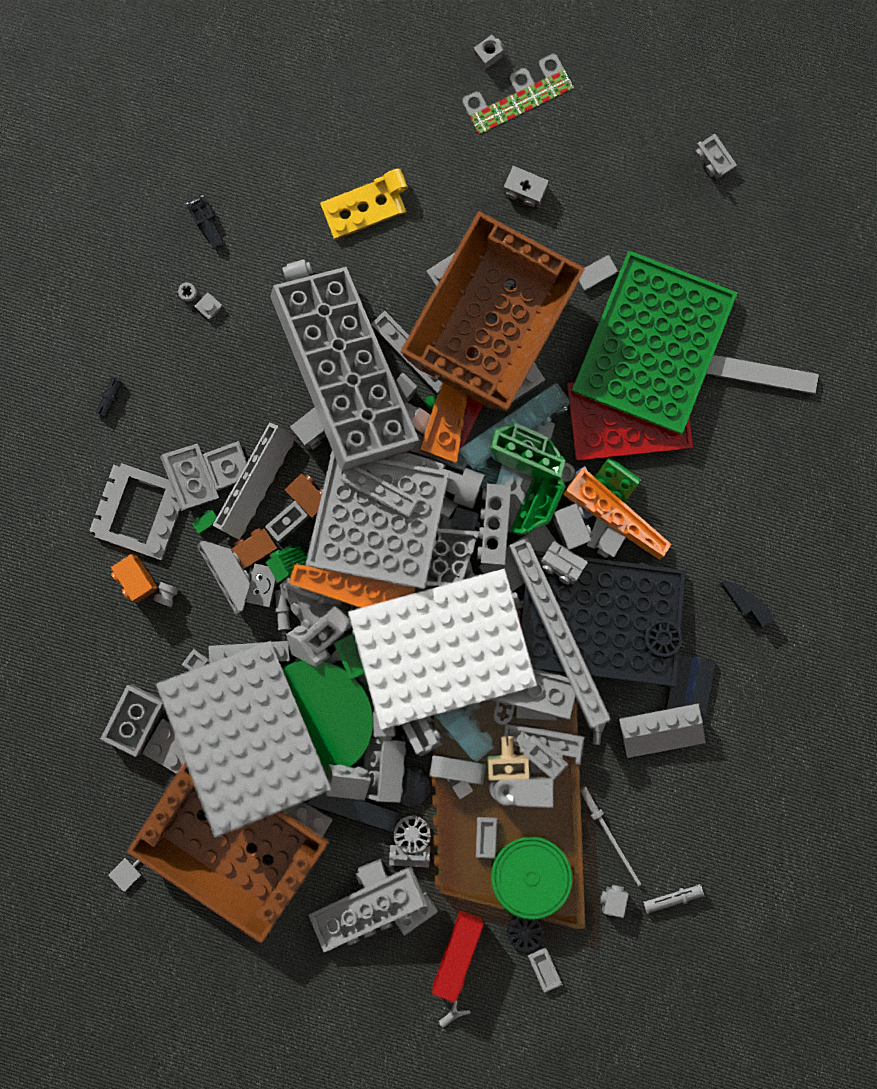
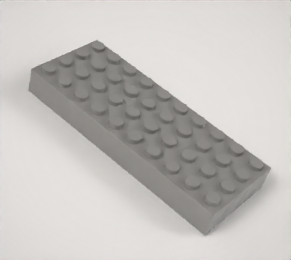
M347 267L273 285L270 295L340 470H346L414 449L419 441Z

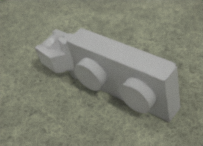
M521 732L517 737L516 741L523 746L522 751L524 755L553 780L568 765L566 761L534 735L530 737L525 732Z

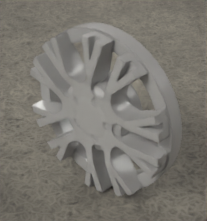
M407 816L401 819L395 826L394 841L397 847L405 853H419L430 842V828L420 817ZM414 819V826H410L408 820ZM420 821L422 824L419 828H416V825ZM403 822L407 824V829L402 825ZM399 827L404 829L405 832L403 834H397ZM426 827L427 833H420V829ZM420 835L427 837V840L420 839ZM402 836L405 837V839H403V840H400V841L397 840V838H399V837H402ZM404 841L409 843L407 849L401 846ZM417 841H421L424 844L419 849L416 845ZM411 843H414V850H411Z

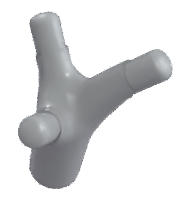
M457 1001L453 1002L451 1011L439 1021V1024L444 1028L456 1018L470 1014V1010L457 1011Z

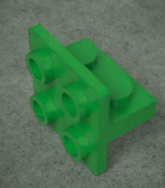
M611 457L606 460L595 476L598 481L622 502L628 499L641 481V479Z

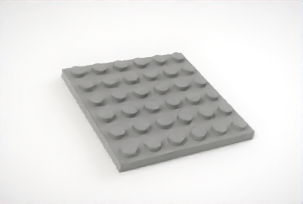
M332 450L306 566L425 589L449 472L384 459L358 466L420 501L409 519L341 482L340 478L345 470H340Z

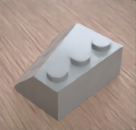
M438 528L425 589L416 588V591H426L462 581L479 532Z

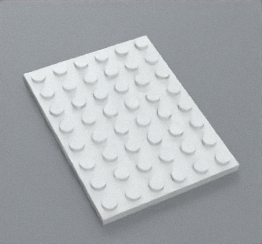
M505 569L349 612L381 729L537 686Z

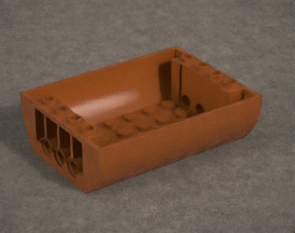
M185 761L127 852L262 943L329 841L283 810L215 837L208 818L201 819L198 815V811L204 810V807ZM254 843L257 846V852H250L247 847L248 844ZM264 855H272L274 862L271 864L266 863Z

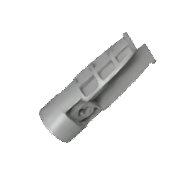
M402 452L383 458L384 460L449 472L446 491L455 494L453 502L471 509L475 505L485 477L484 474L468 468L461 475L445 469L446 465L412 453Z

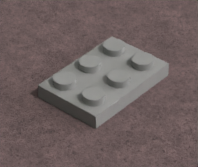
M198 444L160 456L181 511L219 498Z

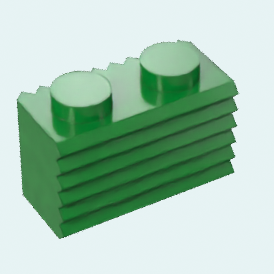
M290 545L281 551L277 550L270 555L271 559L266 561V564L278 583L287 577H291L295 564L306 566L307 556L303 553L301 546L293 548Z

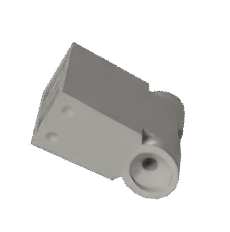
M529 776V779L493 780L490 783V795L503 805L553 807V779L548 776Z

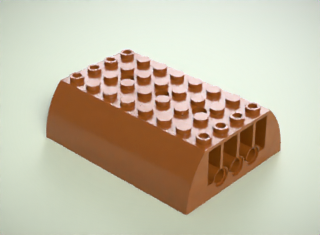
M478 211L400 352L406 360L420 371L488 408L507 411L585 268ZM506 281H514L516 287L513 290H508L505 287ZM489 314H493L497 317V322L489 324L486 321V317ZM471 348L478 351V356L474 359L467 356V351Z

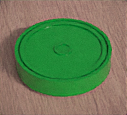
M524 837L509 843L497 855L491 869L490 881L493 894L504 910L521 919L535 920L549 916L563 905L570 893L572 873L566 856L555 844L538 837Z

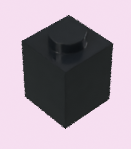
M457 507L451 527L458 530L478 531L481 519H478V513Z

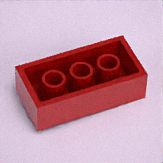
M461 910L459 911L432 986L433 995L456 1002L458 994H461L463 989V980L483 927L482 918Z

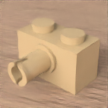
M506 736L501 737V755L488 756L489 780L529 779V759L525 755L514 754L513 736H508V745Z

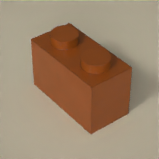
M301 473L285 491L312 519H315L318 514L323 489L321 488L318 491L313 486L316 482L309 475L305 477Z
M258 528L250 533V538L246 540L242 538L234 543L235 547L231 550L237 554L240 565L244 570L279 550L265 528L263 530Z

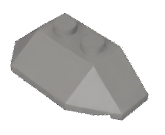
M205 541L200 542L197 546L235 615L240 614L243 610L250 585L248 573L241 569L239 565L240 560L236 553H232L231 549Z

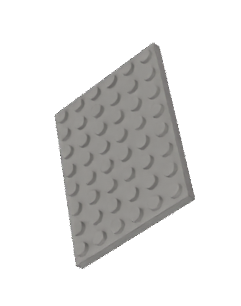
M271 641L156 684L215 837L331 790Z

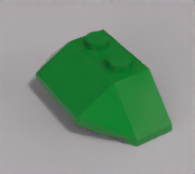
M515 422L494 431L490 450L498 462L532 477L561 478L565 459L560 455L549 437Z
M562 477L560 479L533 478L510 532L525 535L550 523L565 489Z

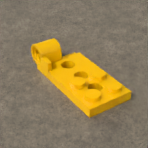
M401 169L391 170L382 177L374 179V182L320 203L334 240L406 213L400 193L407 190L408 186ZM379 196H384L387 199L384 205L376 203V199ZM361 203H366L369 206L366 212L358 210V206ZM343 210H348L351 213L348 219L340 217V213Z

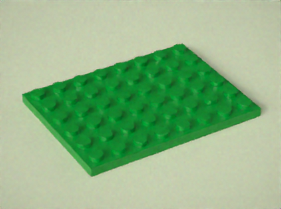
M628 250L572 393L682 435L738 292Z

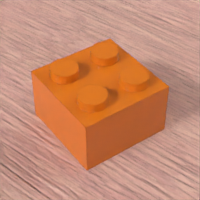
M131 554L111 567L113 573H111L112 577L117 583L120 582L124 588L122 592L128 600L141 602L159 590L138 556Z

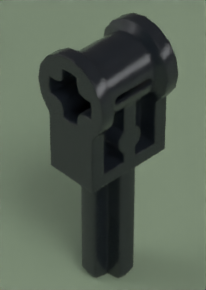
M202 192L199 193V196L189 201L185 200L184 202L197 227L202 226L212 248L217 249L221 247L223 242L212 222L215 218Z

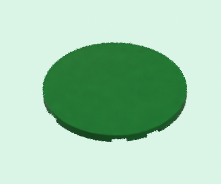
M301 660L282 668L325 776L329 764L351 767L367 749L374 729L373 706L362 683H359L356 678L350 679L345 668L325 661L317 666H313Z

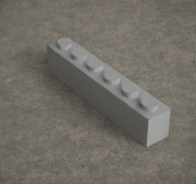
M269 422L213 526L240 540L241 536L246 532L249 521L254 517L260 501L264 499L269 485L274 481L276 472L284 463V458L292 448L296 436L280 426Z

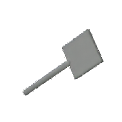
M124 858L109 874L110 878L123 892L141 876L135 869L141 861L137 860L132 865Z

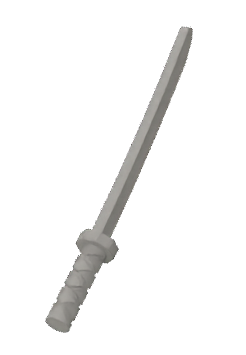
M583 787L579 791L592 812V819H598L632 878L640 886V881L601 817L604 814L603 811L598 809L588 789Z

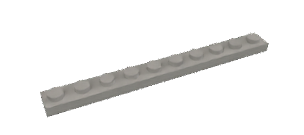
M528 538L509 545L512 556L590 728L608 722L610 720Z

